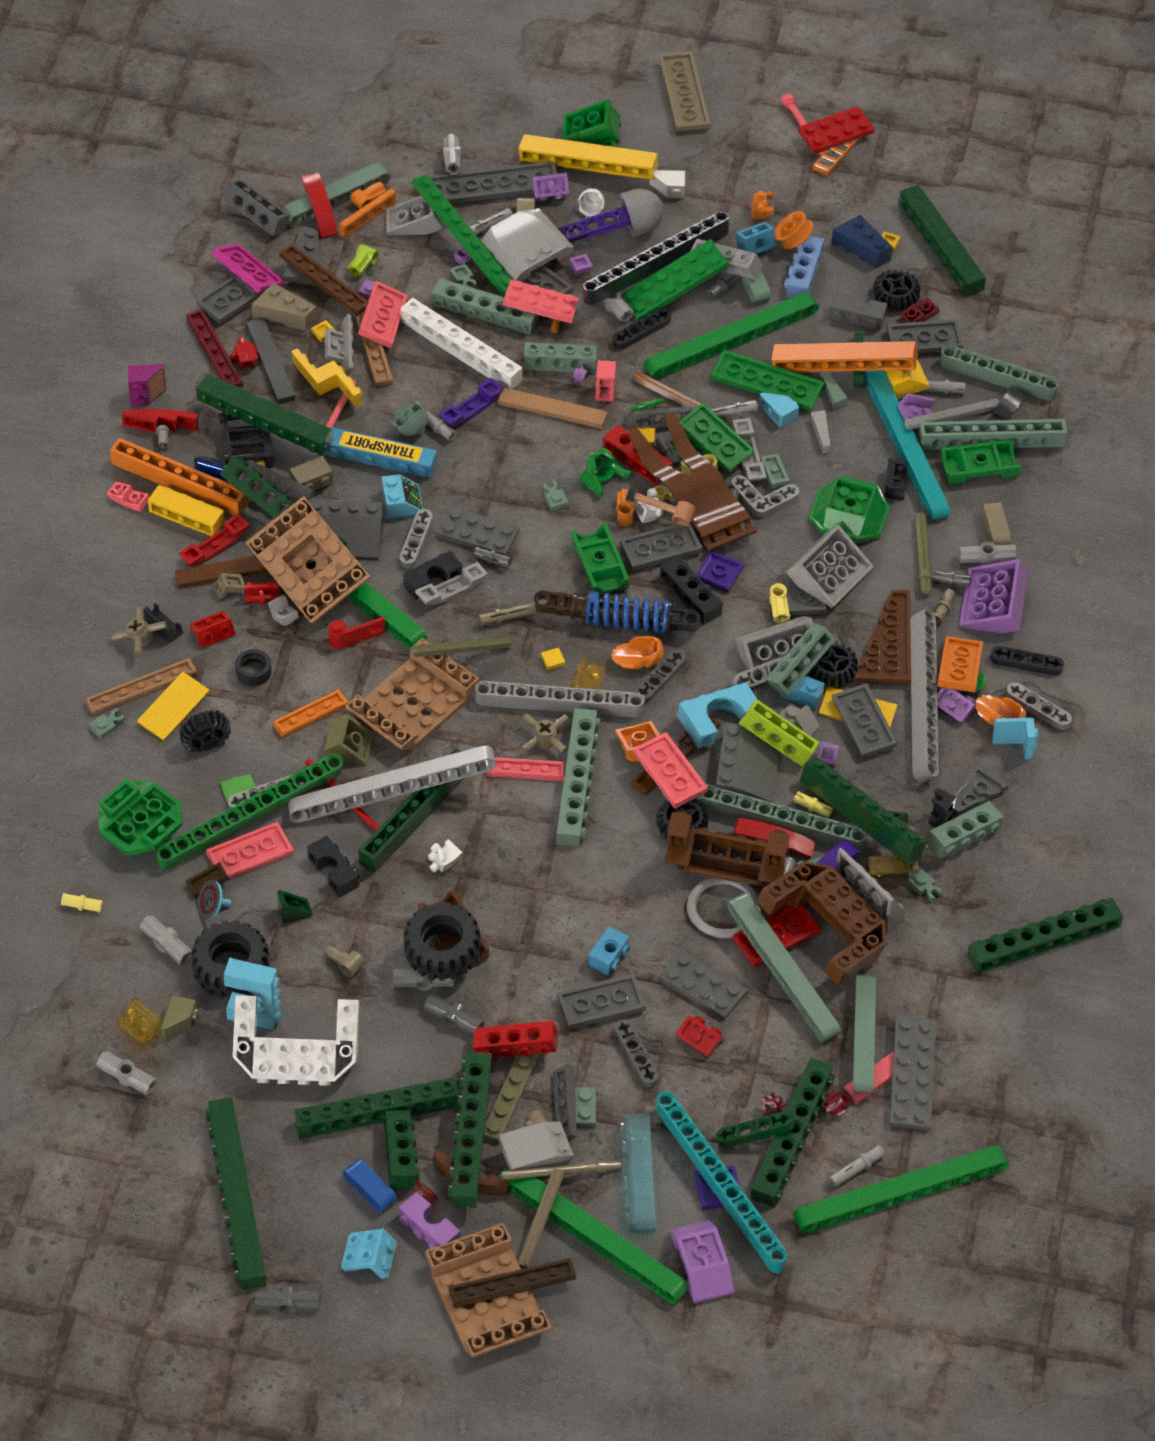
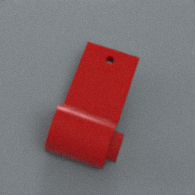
M383 616L349 629L343 621H333L328 627L329 644L335 649H342L384 634L385 618Z

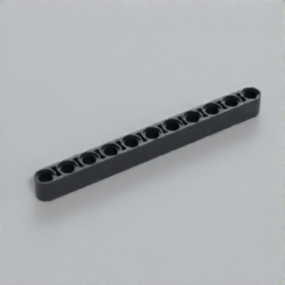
M725 212L715 213L583 284V302L587 305L597 304L661 270L689 253L697 239L704 241L711 239L715 241L729 232V215Z

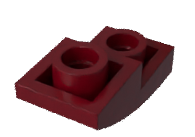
M927 297L917 306L912 304L900 313V316L907 323L925 322L940 311Z

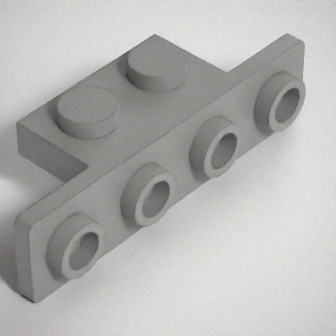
M347 314L341 322L340 332L329 328L324 332L325 359L329 361L334 360L335 363L341 364L346 376L352 372L354 367L352 362L354 352L352 349L353 335L351 331L353 322H351L350 314Z

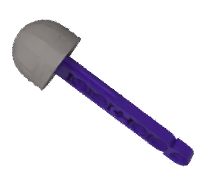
M634 189L620 194L622 207L581 219V221L558 227L557 229L564 234L570 243L628 226L634 238L650 233L658 227L663 217V206L658 196L652 191ZM613 218L615 221L609 225L605 223V220ZM596 223L598 227L595 230H591L588 228V225ZM574 229H577L579 231V234H576L574 232Z

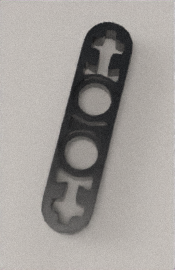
M665 308L658 309L616 332L613 335V346L616 349L623 350L669 325L671 322V312ZM652 323L654 326L646 327L645 324ZM631 331H638L639 334H638V335H632L630 332H631Z
M996 646L992 649L990 660L996 665L1052 676L1060 675L1064 668V661L1059 657L1009 647ZM1019 656L1023 660L1017 662L1013 660V657ZM1039 660L1042 664L1034 665L1032 661Z

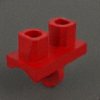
M266 581L264 584L248 582L247 585H244L245 604L260 603V606H264L265 602L278 598V583H274V581Z

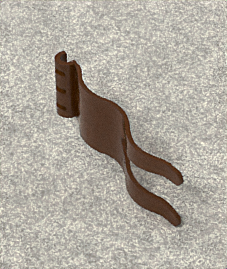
M668 413L665 416V421L681 459L693 471L691 475H685L666 464L656 454L638 428L634 427L628 431L629 438L646 469L667 486L677 503L678 501H686L695 506L690 523L700 533L702 543L707 552L757 533L756 527H753L751 524L750 516L746 509L733 496L717 468L694 449L674 413ZM742 523H744V526L746 528V530L744 531L742 530L740 525ZM727 529H728L729 534H730L729 537H727V536H726V533H725V530H727ZM710 536H713L714 543H711Z

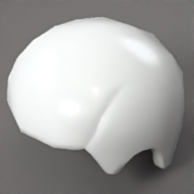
M587 189L579 196V211L583 215L590 217L601 213L605 201L600 191L597 189Z

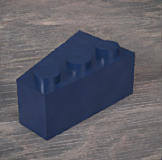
M861 215L833 228L831 244L842 246L846 252L855 253L859 256V259L876 268L891 261L893 246Z

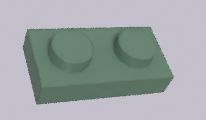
M778 453L760 458L772 489L789 484L790 480Z
M575 1087L576 1127H596V1088Z

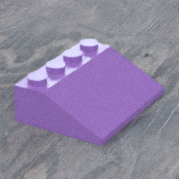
M1021 559L968 569V575H972V583L970 587H965L959 623L960 628L1002 634L1020 631L1029 574Z

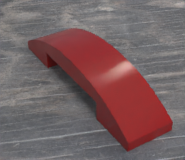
M319 173L301 176L305 192L308 193L321 239L338 235L332 207Z
M238 513L224 522L223 529L197 546L194 543L179 552V556L190 567L209 561L232 546L248 530L250 525Z

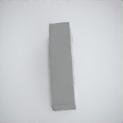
M825 410L811 412L810 420L823 454L830 453Z

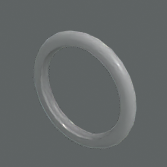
M715 877L707 878L691 890L686 905L688 916L700 931L709 936L723 939L733 938L734 934L742 931L739 926L732 929H719L709 926L699 917L696 904L700 894L707 888L715 885L734 886L746 893L761 913V906L757 903L758 895L749 884Z

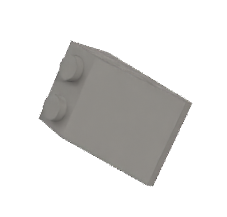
M421 195L386 209V230L388 235H428L443 229L442 220Z
M541 1122L500 1134L497 1137L510 1171L566 1166L574 1156L561 1122Z

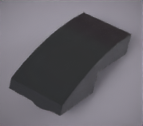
M1011 386L992 414L1001 420H1010L1027 396Z

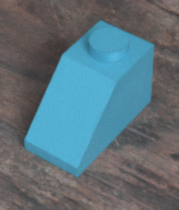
M770 393L760 394V408L780 428L798 419L799 406L789 396Z

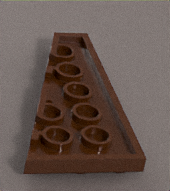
M891 589L884 610L879 617L878 624L874 629L864 657L860 662L859 669L855 674L854 682L911 684L910 590Z

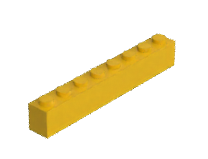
M524 134L518 148L520 161L543 163L554 161L555 166L649 180H653L654 173L658 168L657 153L526 134Z

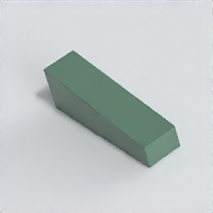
M819 372L820 380L825 382L824 389L833 410L846 406L847 397L830 372Z

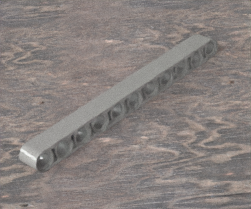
M930 608L919 611L911 616L912 769L914 779L920 784L936 777L939 773L936 617Z
M480 746L294 797L288 802L290 819L295 823H301L491 771L496 766L493 749L490 746Z

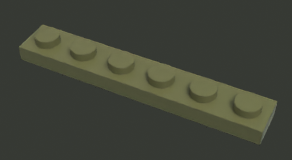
M541 1054L516 1056L486 1121L484 1139L500 1144L497 1137L506 1132Z

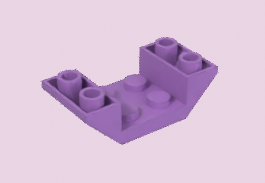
M710 1220L670 1229L669 1233L675 1250L679 1249L688 1275L689 1291L693 1303L734 1294L729 1262L716 1226Z

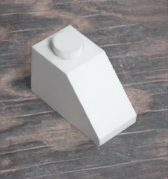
M656 170L653 180H650V185L667 198H684L685 171Z

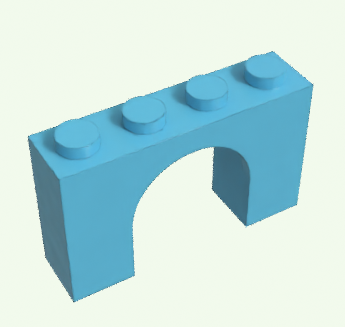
M747 683L736 684L730 688L717 690L714 693L701 695L698 698L679 703L677 717L699 749L715 744L718 731L707 715L713 710H727L741 720L757 698Z
M229 958L224 972V986L245 990L258 996L257 1026L274 1030L276 1023L280 1022L282 1011H279L281 1006V1000H279L280 989H278L280 978L277 977V969ZM232 992L226 1008L227 1020L234 1021L235 995H248Z

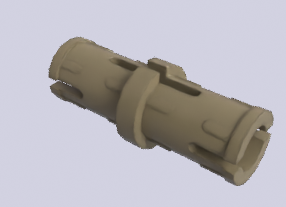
M946 589L941 600L936 604L934 612L936 624H941L945 615L951 610V603L956 597L955 592L951 589Z

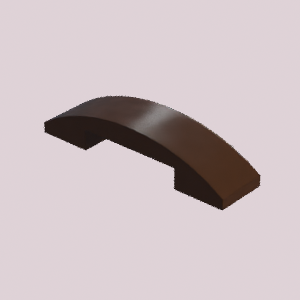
M434 1150V1165L447 1179L453 1182V1179H450V1168L455 1167L452 1156ZM490 1174L487 1180L480 1177L478 1194L490 1196L508 1195L509 1181L502 1180L493 1174Z

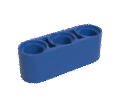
M357 1159L342 1171L346 1181L377 1212L382 1213L397 1201L394 1191L362 1159Z

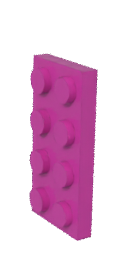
M240 244L214 248L212 255L220 263L228 267L231 272L240 277L243 282L251 286L255 292H265L273 283L282 288L284 287L285 282Z

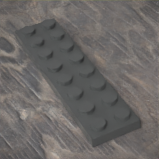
M554 161L459 172L457 175L442 174L428 177L449 203L455 204L534 194L532 177L557 174Z

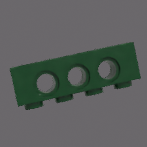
M386 1110L384 1134L390 1188L414 1189L415 1181L419 1180V1168L415 1166L418 1162V1152L414 1151L416 1135L412 1133L415 1130V1120L411 1119L410 1110Z

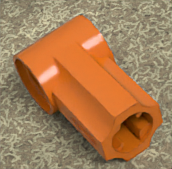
M376 182L363 191L361 189L355 190L350 197V201L361 209L385 193L386 189L381 182Z
M622 489L620 492H617V523L622 527H628L633 523V503L629 499L628 501L625 500L626 492L629 489Z

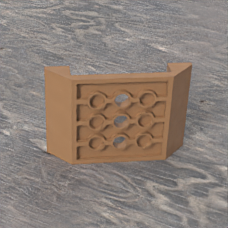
M422 638L414 646L428 645L431 643ZM410 652L409 660L365 698L359 695L354 697L345 705V709L401 750H415L468 702L475 689V685L479 682V678L446 654L413 657ZM396 691L403 692L402 695H395L393 693ZM411 701L417 702L416 705H408ZM427 711L430 712L431 715L424 716L422 715V713Z
M504 1223L425 1251L436 1288L464 1350L472 1358L552 1329L544 1310H539L531 1290L494 1298L492 1302L482 1301L473 1303L474 1307L469 1310L463 1308V1306L453 1308L448 1286L521 1269L511 1249V1238Z

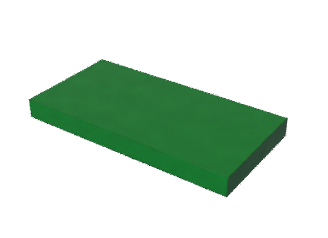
M703 402L679 421L685 434L705 453L714 455L717 458V464L728 474L755 451Z

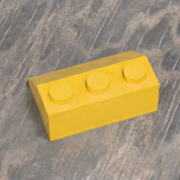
M918 359L915 370H884L897 399L903 398L907 393L914 394L930 388Z

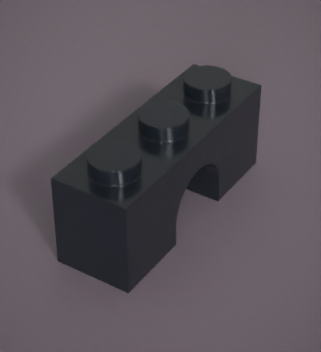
M450 550L430 561H425L414 569H409L403 574V585L412 597L417 600L419 597L415 590L430 584L431 578L439 577L447 581L462 574L463 564Z
M325 836L307 846L308 858L317 870L324 867L335 868V870L328 873V884L339 898L359 888V872L356 868L350 866L347 856L340 853L335 841H331L328 836Z

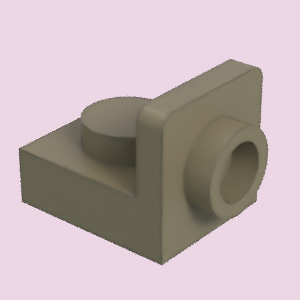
M221 573L214 584V589L217 592L218 598L223 599L227 592L244 593L245 583L241 574Z

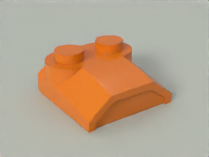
M652 721L615 730L625 751V758L631 762L639 761L633 753V748L660 735Z

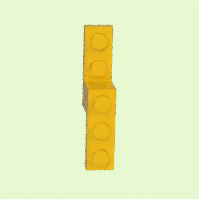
M298 348L291 351L294 365L320 396L339 387L356 408L363 405L361 399L363 397L362 391L359 387L354 386L350 376L347 377L341 365L338 366L333 360L316 369L313 364L309 363L307 356L302 354Z

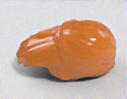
M639 636L631 639L629 643L617 646L616 649L612 650L613 654H611L612 661L620 665L621 668L636 670L658 664L663 658L664 649L659 638Z
M982 695L981 698L979 697L975 701L977 714L990 725H994L995 720L1001 718H1026L1025 709L1009 697L1000 699L991 695Z

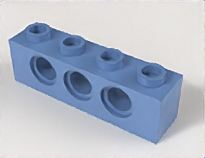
M809 236L802 244L797 246L798 254H794L792 262L794 265L790 266L788 273L790 277L789 279L786 278L784 289H787V297L793 298L802 293L810 292L823 253V238Z

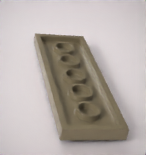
M693 52L660 54L659 63L676 132L710 129V121Z

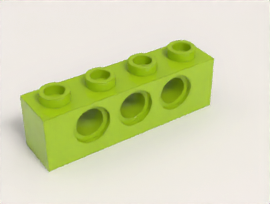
M757 699L754 700L739 722L740 725L802 767L819 744L816 739Z

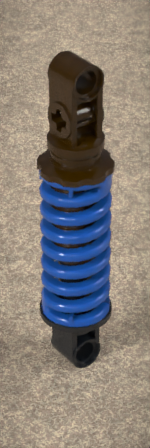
M544 590L538 591L534 595V606L538 612L570 616L571 619L581 618L583 625L595 623L596 626H600L604 621V625L610 627L614 622V626L617 629L621 628L622 624H624L626 630L631 629L632 625H634L636 631H640L644 625L645 632H650L654 625L655 633L664 634L665 636L669 635L670 629L695 632L700 628V614L695 610L673 608V600L662 601L661 607L663 608L661 609L659 608L658 599H655L653 606L649 607V599L644 598L643 605L639 606L638 597H634L633 602H629V596L627 595L624 596L623 601L619 600L618 594H615L613 599H609L608 593H605L603 598H599V592L587 590L583 596L578 595V593H573L572 595ZM541 599L547 600L545 604L538 603ZM693 618L696 622L691 624L687 620Z

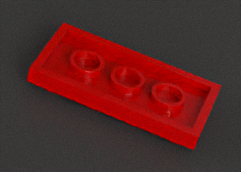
M859 106L798 127V133L814 154L874 134L875 128Z
M790 905L765 918L787 951L821 934L820 927L803 905L796 909ZM743 931L733 935L732 940L754 968L765 963Z

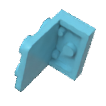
M1025 717L996 719L992 743L1023 744L1024 759H1032L1033 751L1037 750L1036 740H1038L1039 736L1038 729L1034 727V719Z
M385 1229L351 1233L348 1237L341 1268L344 1271L370 1268L381 1279L388 1278L397 1241Z

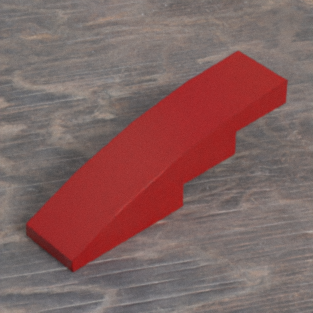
M169 409L122 411L123 426L155 433L160 425H165L170 431L177 432L179 427L197 431L199 426L198 414Z
M744 818L737 819L733 835L745 836L747 839L754 841L755 839H762L767 843L770 831L782 830L790 835L789 854L792 852L807 860L812 857L816 841L778 826Z

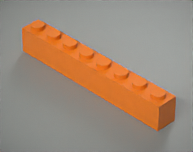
M915 341L774 344L771 361L773 366L792 372L915 370L918 351Z
M118 438L110 449L112 465L181 494H186L196 500H201L206 504L219 507L226 513L234 516L238 513L241 515L248 506V498L233 485L124 439Z

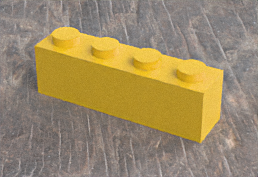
M158 485L148 499L149 512L209 536L217 533L225 522L224 510L206 504L201 500L191 498L186 494L173 491L168 487Z

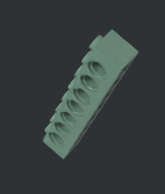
M1065 419L920 422L918 438L922 450H941L944 447L1013 439L1014 448L1065 447L1067 429Z
M574 708L556 845L580 847V840L585 838V828H582L583 823H587L588 812L584 811L585 808H589L590 796H587V792H591L592 780H589V776H593L594 765H591V760L595 761L596 749H593V746L598 743V734H595V731L600 728V718H597V710Z

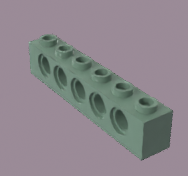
M442 278L438 280L432 291V305L531 335L539 320V315L503 306L504 297Z

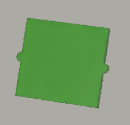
M251 774L240 777L234 776L233 779L220 782L227 804L231 795L255 787ZM237 800L234 801V804L236 805L240 803L237 802Z

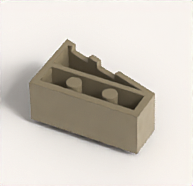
M275 283L252 303V317L256 320L264 318L269 323L279 322L285 324L286 327L307 331L317 321L315 305Z

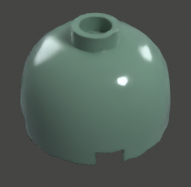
M415 400V404L412 405L409 403L405 404L393 416L395 420L394 422L391 420V424L400 434L414 436L424 432L428 421V413L420 401Z

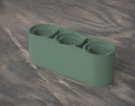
M761 270L756 279L740 276L752 303L771 298L769 286Z

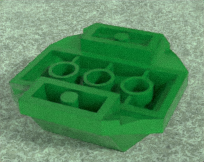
M840 476L818 490L809 515V522L812 525L814 524L822 535L839 524L854 543H863L872 539H880L890 506L877 484Z
M125 779L98 803L99 835L127 856L144 855L147 852L156 850L183 826L182 803L155 782Z

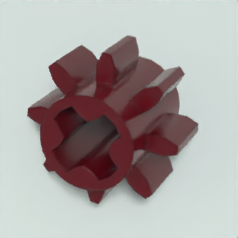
M833 1090L826 1095L824 1107L830 1115L837 1114L840 1117L847 1112L849 1100L843 1092L835 1093Z
M772 1092L769 1098L767 1096L762 1098L764 1103L759 1108L763 1109V1116L783 1112L781 1109L786 1104L782 1103V1096H774V1092Z

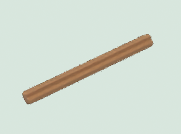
M639 371L633 376L635 382L684 407H697L701 404ZM727 417L720 418L722 421L726 423Z

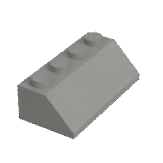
M802 616L736 638L740 657L747 670L785 656L813 624L812 618ZM771 664L770 671L774 670L777 664ZM759 670L753 672V676L762 674Z

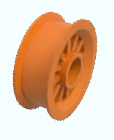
M793 212L779 222L775 228V239L781 241L784 249H793L809 237L813 230V223L810 220H806L804 212Z

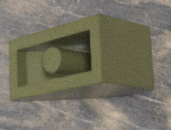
M172 995L161 1026L162 1040L174 1037L192 1027L193 1021H197L199 1015L196 1000Z

